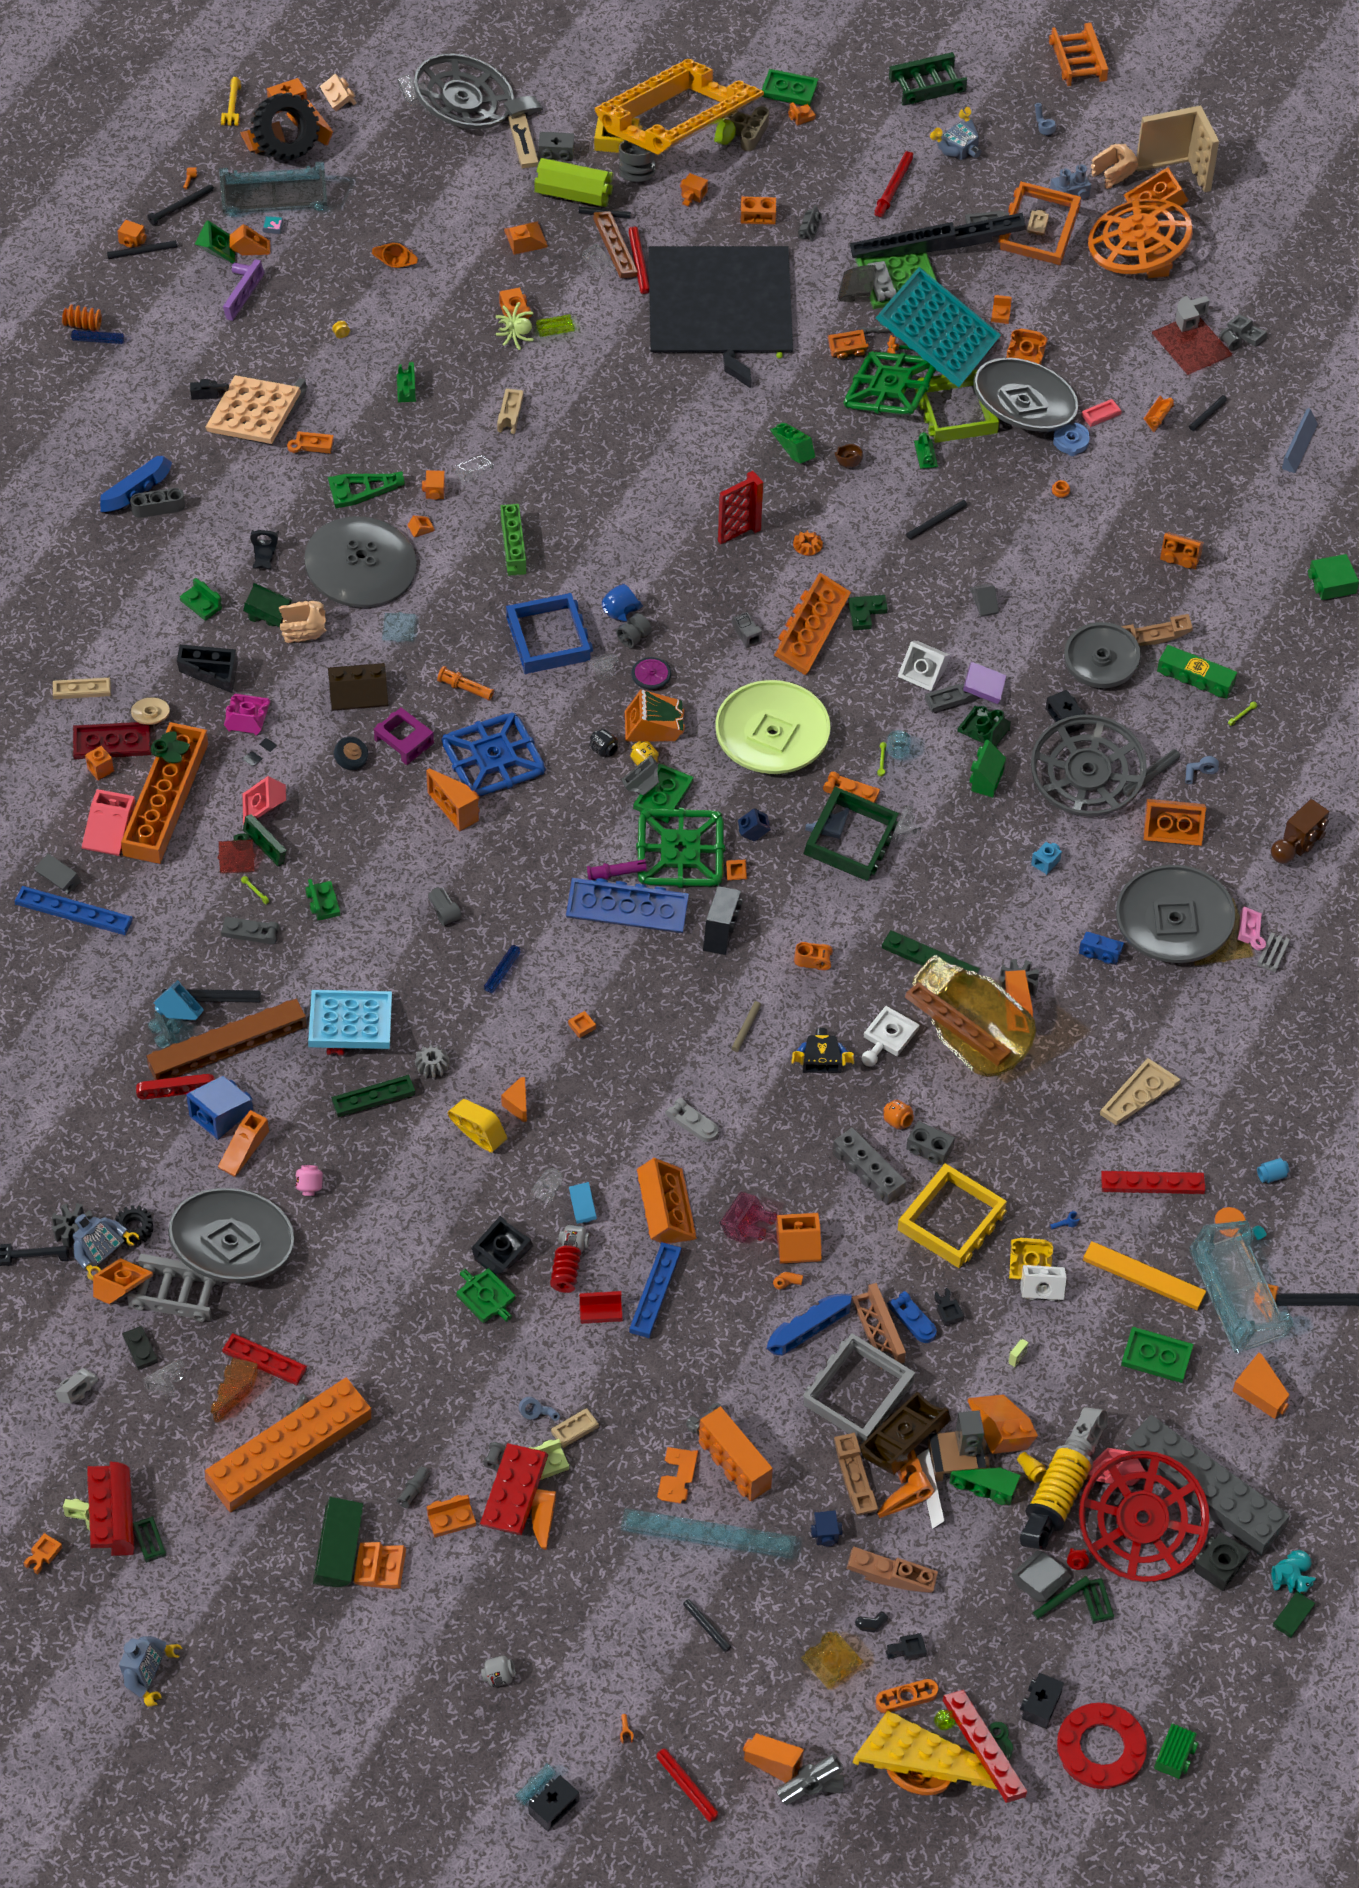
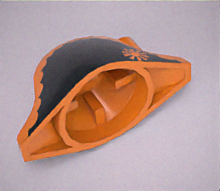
M392 241L372 248V254L390 267L399 268L417 264L418 257L403 243Z

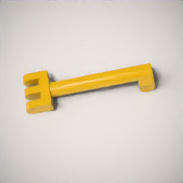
M233 77L230 82L231 91L228 113H222L221 125L224 126L225 120H228V126H232V120L235 126L239 125V114L234 113L237 90H241V81L238 77Z

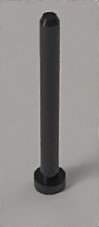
M209 184L155 214H148V221L153 226L156 225L159 219L213 191L214 186Z

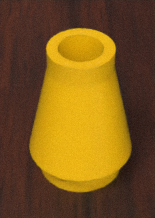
M1027 1452L1021 1453L1017 1457V1462L1021 1465L1028 1479L1034 1483L1042 1481L1046 1473L1045 1465L1028 1455Z

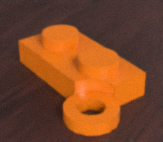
M298 431L296 439L290 440L287 448L292 453H297L302 449V451L331 454L334 435Z

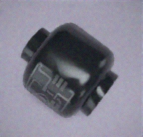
M606 729L592 733L590 748L601 757H611L616 753L618 749L617 737Z

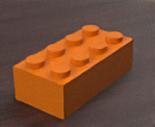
M721 1406L700 1419L698 1440L700 1446L711 1453L714 1463L724 1469L727 1479L735 1482L739 1493L743 1497L746 1496L751 1502L771 1489L773 1468Z

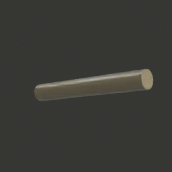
M755 1001L731 1048L732 1051L739 1052L761 1007L760 1002Z

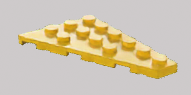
M889 1711L882 1717L856 1753L852 1762L856 1765H859V1762L870 1763L874 1765V1768L888 1769L908 1774L909 1770L921 1772L923 1777H935L952 1782H957V1779L971 1781V1785L997 1789L976 1754Z

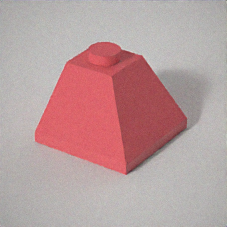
M267 776L242 794L243 825L245 816L252 814L256 819H259L286 801V785Z
M1106 1448L1093 1461V1468L1088 1473L1086 1479L1089 1480L1098 1468L1110 1459L1131 1451ZM1130 1459L1116 1464L1122 1476L1133 1472H1146L1138 1459ZM1107 1470L1097 1481L1111 1484L1114 1482V1479L1109 1470ZM1140 1479L1126 1481V1484L1132 1486L1139 1482Z

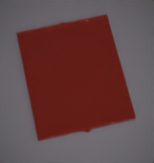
M1199 317L1198 328L1182 332L1175 321L1152 331L1154 337L1187 375L1232 356V353L1201 317Z

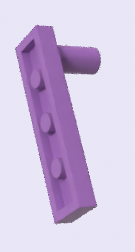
M255 259L251 266L233 263L232 273L244 276L223 305L226 319L234 320L265 274L261 260Z

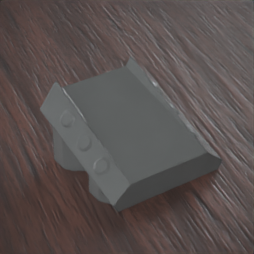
M1039 1550L1012 1573L1020 1589L1037 1602L1041 1601L1043 1603L1050 1601L1054 1593L1059 1588H1062L1072 1577L1064 1567Z

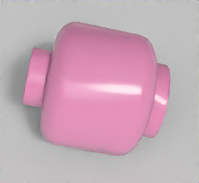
M302 1165L301 1169L296 1171V1189L302 1191V1195H315V1192L322 1189V1171L315 1165Z

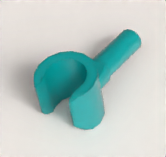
M1255 1226L1248 1232L1236 1235V1238L1239 1240L1254 1235L1259 1240L1264 1238L1267 1233L1263 1227Z

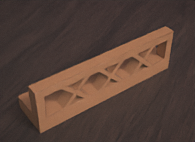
M877 1283L870 1284L867 1293L852 1297L853 1304L870 1345L877 1349L880 1348L882 1352L887 1351L891 1353L894 1360L899 1363H905V1349ZM869 1299L871 1302L869 1310L860 1307L859 1301ZM869 1316L878 1319L879 1323L876 1327L867 1323ZM876 1333L885 1336L886 1341L883 1345L875 1342L874 1337Z

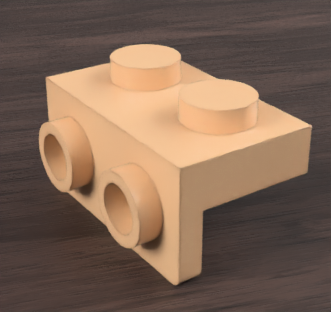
M336 74L324 82L320 88L331 107L338 111L349 101L353 105L357 103L354 99L355 94L347 87L349 86L348 82Z

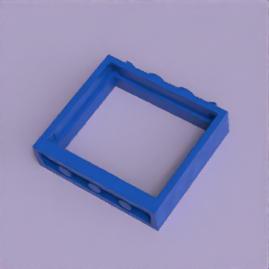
M572 593L506 606L507 622L525 674L591 661L592 643L587 640V628L582 626L584 624L582 614H578V602L573 599ZM569 608L582 647L530 657L518 618Z

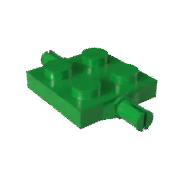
M489 1268L475 1276H472L467 1269H463L459 1275L464 1278L466 1284L456 1292V1296L483 1324L497 1314L505 1322H508V1319L511 1320L512 1315L505 1308L516 1300L513 1292Z

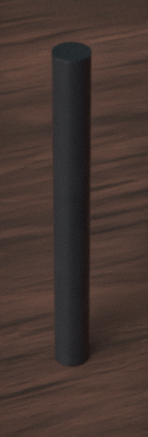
M177 241L107 252V257L111 259L177 247Z
M962 500L906 533L909 540L958 512L967 506V502Z

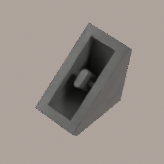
M984 584L970 587L980 617L999 614L994 585Z

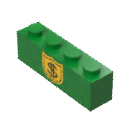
M1167 645L1160 657L1157 672L1164 676L1175 678L1182 683L1190 684L1200 690H1205L1227 699L1235 685L1237 671Z

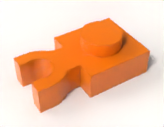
M44 1533L32 1547L31 1552L33 1555L23 1562L24 1566L29 1568L32 1563H36L37 1565L33 1568L34 1573L39 1574L42 1564L44 1562L50 1564L63 1548L62 1544Z

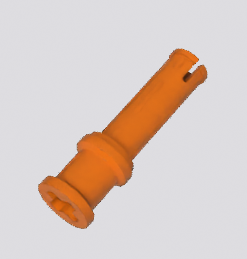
M443 666L438 673L437 681L440 683L443 681L450 684L454 689L462 688L488 701L493 697L494 689L464 678L460 672L455 673L448 670L446 666Z

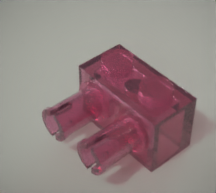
M740 1191L719 1224L726 1237L742 1243L745 1242L747 1237L763 1241L762 1237L765 1238L766 1229L755 1225L758 1221L773 1225V1221L776 1222L777 1214L776 1212L763 1209L757 1196Z

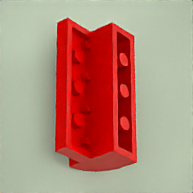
M110 1462L109 1466H87L90 1548H111V1556L133 1555L134 1535L130 1468L120 1462Z

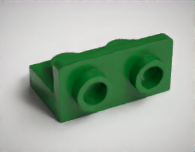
M197 578L193 579V587L179 596L180 601L204 621L222 609L221 596L216 591L213 592L205 582Z
M308 879V887H305L307 899L311 898L312 900L309 903L312 914H316L317 921L340 916L332 882L327 881L313 884L312 879Z

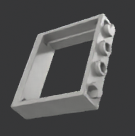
M851 1333L848 1339L840 1343L839 1351L836 1355L832 1354L826 1368L824 1370L821 1369L817 1373L813 1385H809L806 1388V1392L803 1394L804 1406L848 1434L855 1433L856 1438L864 1442L887 1420L915 1382V1372ZM853 1350L900 1379L863 1429L816 1400Z

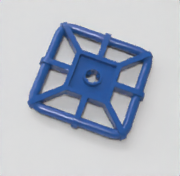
M514 712L482 722L476 721L473 725L444 734L441 739L443 747L452 763L453 771L457 772L461 782L468 785L478 796H483L506 787L507 789L512 788L515 784L543 775L546 770L544 762L534 745V739L529 736L521 719ZM505 722L501 732L491 736L487 735L485 728ZM512 724H515L522 739L510 743L506 735ZM477 731L482 739L470 742L458 737ZM451 745L470 750L472 756L458 760ZM524 747L528 748L535 762L517 757L514 751ZM493 751L494 753H498V754H496L495 756H492V755H490V752ZM477 764L480 773L472 786L463 768ZM518 765L532 771L510 778L505 768ZM496 771L500 772L503 781L480 788L487 774Z

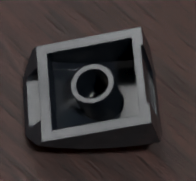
M499 1216L472 1246V1252L476 1262L485 1269L489 1268L494 1274L506 1271L519 1261L533 1247V1243L529 1237L520 1233L507 1223L503 1217Z

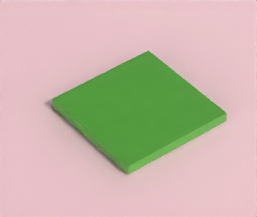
M927 253L855 258L873 309L884 308L891 299L878 301L867 271V264L885 262L896 293L918 267L936 280Z

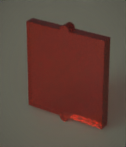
M253 840L218 841L219 855L217 859L219 860L220 874L254 872V858L256 855L253 851Z

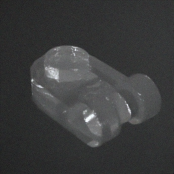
M554 1168L544 1171L531 1189L529 1196L534 1199L538 1198L542 1200V1203L549 1205L562 1185L561 1172ZM543 1187L548 1189L546 1193L541 1191Z

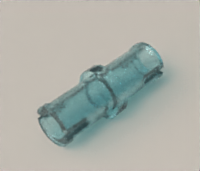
M546 1763L515 1794L516 1799L522 1805H525L537 1792L540 1793L543 1790V1786L556 1775L553 1767Z

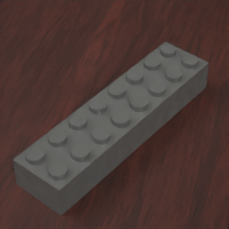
M1150 1415L1125 1442L1124 1451L1158 1452L1183 1464L1195 1476L1205 1493L1209 1508V1519L1258 1555L1262 1556L1287 1527L1289 1514L1154 1416ZM1138 1459L1144 1470L1148 1472L1151 1459ZM1159 1461L1157 1475L1169 1480L1178 1490L1189 1483L1176 1469ZM1194 1491L1183 1497L1187 1503L1201 1512L1199 1501Z

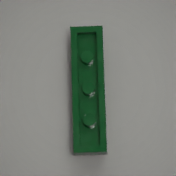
M406 1075L333 1096L331 1099L339 1118L414 1096L415 1089L410 1076Z

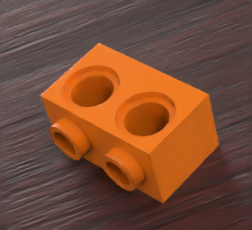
M741 196V224H775L776 197Z

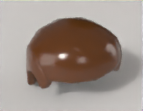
M846 444L838 447L835 457L840 466L854 468L862 461L863 451L855 444Z

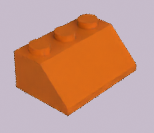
M1147 799L1143 840L1202 846L1206 813L1205 804Z

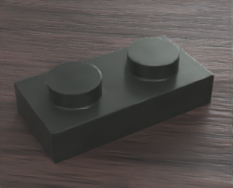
M142 1325L122 1333L138 1370L158 1363Z

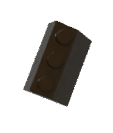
M385 663L328 667L332 711L389 706Z

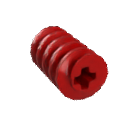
M561 1246L555 1250L550 1285L554 1290L570 1293L576 1289L574 1285L577 1284L576 1277H578L577 1270L579 1269L578 1263L580 1262L579 1256L581 1255L579 1248Z

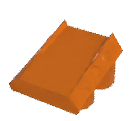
M1022 328L1014 330L1011 334L1006 358L1024 359L1041 365L1048 338L1037 331Z

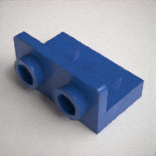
M1086 931L1080 943L1079 954L1087 958L1102 960L1107 964L1117 965L1124 942Z

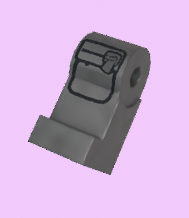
M747 612L732 617L733 627L746 648L761 643L762 631L759 626L756 627L755 623L752 622ZM755 637L753 641H749V638Z

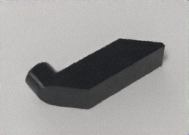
M728 349L723 353L724 371L751 388L750 368L734 359L736 357L734 351Z

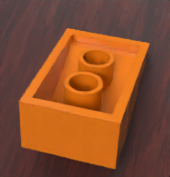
M1168 167L1124 194L1127 202L1140 199H1161L1182 206L1189 201ZM1146 204V205H1153V206H1158V207L1163 206V205H1158V204ZM1173 208L1167 209V211H1173V210H1175V209H1173ZM1140 209V213L1146 214L1154 211L1153 209Z
M430 768L426 770L428 794L459 831L479 821V796L475 791H472L468 785Z
M1004 1394L973 1397L967 1400L972 1411L980 1410L984 1438L992 1454L1027 1450L1038 1437L1030 1418Z

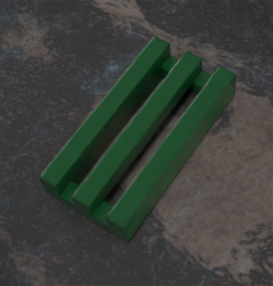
M154 1517L134 1522L133 1528L145 1563L150 1562L151 1559L156 1560L160 1556H167ZM148 1523L152 1526L160 1549L159 1551H156L146 1525ZM139 1526L143 1527L151 1550L150 1554L147 1553Z
M1103 1579L1090 1580L1091 1583L1087 1586H1090L1098 1616H1096L1088 1587H1084L1082 1592L1092 1623L1096 1624L1098 1621L1105 1622L1108 1619L1114 1620L1113 1610ZM1096 1584L1099 1586L1107 1614L1103 1613L1095 1588Z

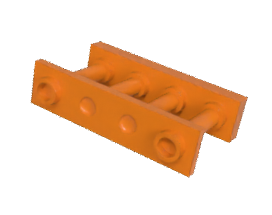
M1085 23L1084 31L1076 34L1058 36L1056 28H1052V33L1049 35V43L1053 45L1062 70V79L1066 81L1067 86H1071L1072 77L1095 74L1099 77L1100 82L1107 81L1108 66L1091 23ZM1075 40L1086 42L1084 45L1062 47L1061 42ZM1083 51L1090 53V56L1067 59L1065 55ZM1094 64V68L1072 71L1070 69V65Z

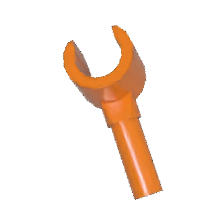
M196 167L187 168L184 189L188 188L191 178H197Z
M622 1714L623 1728L620 1733V1741L623 1743V1736L627 1734L631 1737L632 1742L633 1732L629 1730L627 1714Z

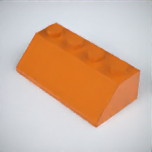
M652 1158L637 1168L638 1182L640 1184L650 1238L666 1244L697 1239L682 1168L657 1158Z

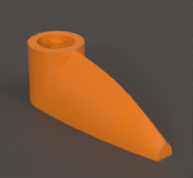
M923 1471L911 1474L908 1478V1483L895 1491L883 1503L877 1512L879 1518L902 1511L931 1497L934 1493V1488Z
M537 1489L532 1503V1525L540 1547L546 1550L555 1507L556 1491Z

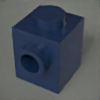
M755 808L738 819L741 836L753 842L771 830L767 814Z
M836 1510L814 1512V1525H811L810 1528L811 1537L816 1538V1544L829 1547L838 1543L839 1535H842L843 1532L841 1522H837Z

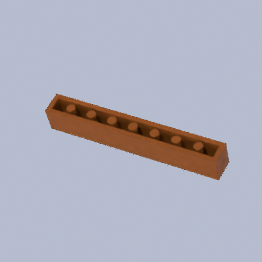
M297 998L288 1000L275 1007L266 1008L262 1012L248 1015L241 1020L229 1022L220 1028L211 1029L199 1036H193L183 1042L174 1043L162 1050L153 1051L151 1054L146 1055L148 1067L155 1080L176 1078L306 1028V1016Z

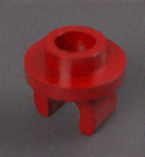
M1071 1548L1067 1556L1068 1566L1074 1570H1081L1087 1567L1089 1557L1086 1550L1082 1549L1081 1551Z

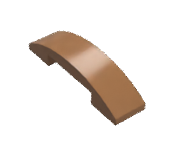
M1189 614L1170 617V622L1141 628L1134 629L1133 624L1122 626L1135 637L1139 646L1168 642L1193 631Z
M855 1433L834 1437L841 1472L856 1515L878 1511L873 1491L870 1489L860 1457L861 1451Z

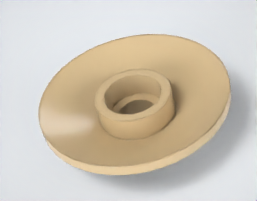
M159 698L141 699L131 708L133 719L141 724L148 725L164 721L170 712L169 705Z

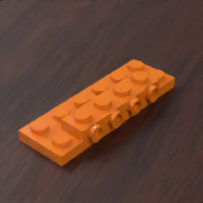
M819 573L808 591L804 590L799 599L802 602L801 604L797 603L793 609L794 617L790 616L785 624L788 627L787 630L783 629L778 637L780 643L774 656L806 675L851 592L824 574Z

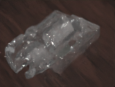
M403 75L399 77L397 81L398 86L409 107L412 110L424 108L425 112L428 113L429 111L416 96L413 76ZM425 82L418 84V88L427 91ZM422 95L429 105L436 109L429 100V97ZM429 112L431 118H435V117H436V116H434L432 113Z

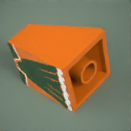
M641 689L625 710V741H676L685 729L682 700Z

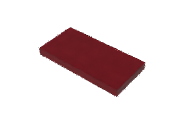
M139 722L73 725V759H86L85 755L100 746L111 757L151 755V727L148 724H141Z

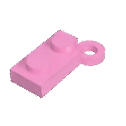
M1243 907L1240 911L1238 940L1248 944L1250 942L1254 949L1261 951L1266 947L1265 940L1260 937L1262 913Z

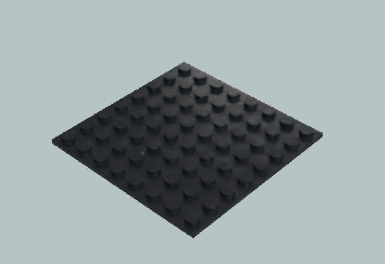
M648 246L650 352H726L728 349L734 352H793L789 246Z

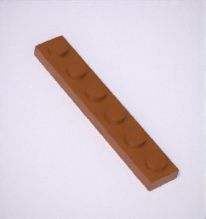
M918 982L906 992L905 998L995 1065L999 1066L1010 1057L1012 1050Z

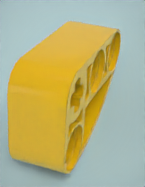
M462 1099L448 1111V1116L452 1122L478 1146L490 1153L507 1140V1135L497 1115L484 1107Z

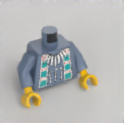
M969 107L964 109L965 113L962 109L959 111V117L964 119L965 122L960 121L944 134L939 127L930 133V138L937 140L939 149L946 156L963 160L968 155L978 158L981 154V149L978 148L979 136L972 119L969 118L971 114Z
M82 1214L75 1220L80 1229L73 1234L75 1240L73 1244L74 1257L82 1268L88 1271V1279L93 1280L91 1272L95 1271L98 1273L101 1271L97 1265L124 1242V1237L127 1239L128 1245L134 1246L129 1241V1238L134 1236L139 1240V1236L135 1232L129 1233L127 1228L115 1220L105 1217L101 1219L93 1217L89 1220L85 1214Z
M153 1636L130 1639L124 1645L125 1652L119 1663L125 1687L140 1698L144 1697L146 1706L158 1705L153 1699L158 1700L162 1698L159 1692H147L164 1654L162 1652L165 1651L166 1656L169 1658H178L180 1656L174 1654V1649H182L179 1644L166 1645L165 1641Z

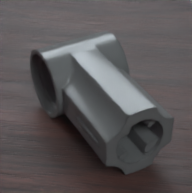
M439 887L432 889L428 894V899L434 906L442 926L461 919L462 915L458 905L455 902L452 903L445 890Z

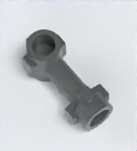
M716 1403L708 1408L709 1412L701 1418L690 1417L686 1422L688 1430L693 1434L699 1435L700 1419L720 1406L723 1408L720 1403Z

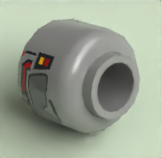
M567 1225L564 1231H560L558 1243L562 1244V1246L577 1247L582 1253L584 1249H588L590 1233H587L584 1227Z
M504 1655L486 1660L484 1668L481 1669L484 1682L488 1681L492 1687L510 1684L513 1677L516 1676L513 1661L511 1659L508 1660Z

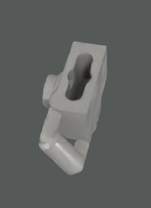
M85 1368L80 1369L73 1376L66 1378L60 1383L61 1387L55 1391L59 1402L71 1404L74 1401L84 1399L85 1392L89 1391L98 1382V1377Z

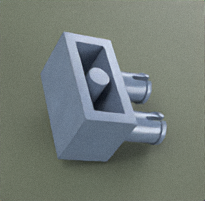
M1080 164L1079 170V165H1077L1076 173L1072 174L1066 168H1064L1063 174V169H1061L1060 177L1051 179L1050 189L1080 196L1081 199L1090 197L1091 184L1086 177L1087 167Z

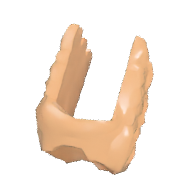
M1113 144L1092 159L1091 174L1095 177L1106 170L1104 173L1106 178L1105 188L1109 189L1113 185L1124 181L1125 178H1128L1129 175L1135 172L1138 167L1137 157L1126 144Z
M304 601L279 607V611L282 613L281 618H283L280 630L286 643L317 639L327 631L324 627L326 622L325 610L321 602Z

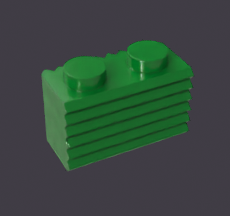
M1172 1723L1154 1769L1180 1779L1181 1774H1186L1191 1761L1187 1760L1189 1754L1194 1755L1199 1743L1195 1741L1197 1734Z

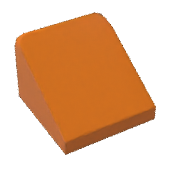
M413 515L408 523L413 537L435 531L428 517Z
M746 860L726 861L727 880L747 879Z

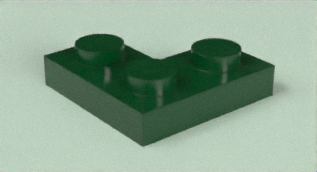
M885 595L848 597L853 631L872 629L870 615L885 614L888 611Z

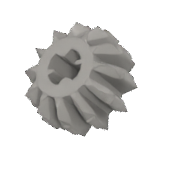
M430 1044L429 1048L422 1047L421 1052H417L415 1066L419 1074L424 1073L425 1078L432 1075L434 1079L436 1074L442 1077L443 1071L446 1072L448 1070L449 1057L446 1050H441L439 1045L433 1048Z

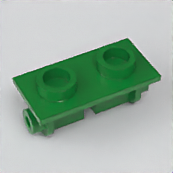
M923 432L918 440H914L920 469L938 467L932 439L929 438L927 433Z

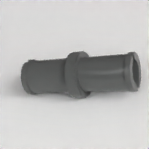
M419 1467L412 1480H408L406 1488L400 1497L397 1498L398 1504L403 1501L400 1506L408 1508L415 1496L422 1492V1486L431 1476L430 1471L425 1474L428 1470L427 1468Z

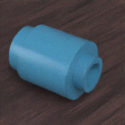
M1281 1158L1262 1163L1260 1167H1257L1258 1177L1262 1183H1271L1286 1178L1289 1172L1287 1162Z

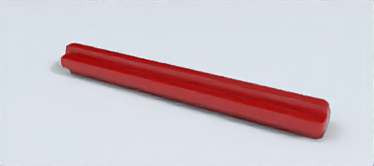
M636 226L630 227L629 237L635 267L638 271L637 278L640 293L648 294L649 282L639 231Z

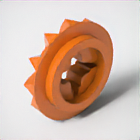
M807 530L806 533L800 532L799 535L795 536L793 546L798 553L810 556L817 554L822 549L823 541L821 536H817L815 532L809 533Z

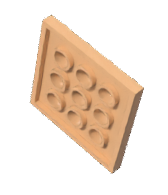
M235 375L229 385V390L225 392L207 423L206 430L211 433L272 444L301 393L300 387Z

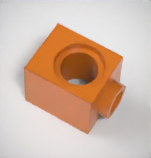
M102 746L85 755L87 769L97 780L114 772L112 757Z

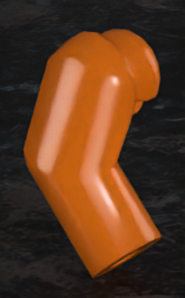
M783 1272L774 1279L773 1285L776 1289H784L790 1284L802 1285L803 1275Z

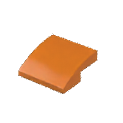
M381 1542L360 1543L354 1584L400 1589L406 1555L404 1545L383 1546Z

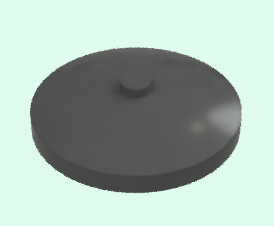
M1096 622L1080 627L1069 637L1065 645L1064 660L1070 674L1079 682L1095 688H1110L1125 683L1135 674L1140 662V648L1135 637L1125 628L1112 623Z

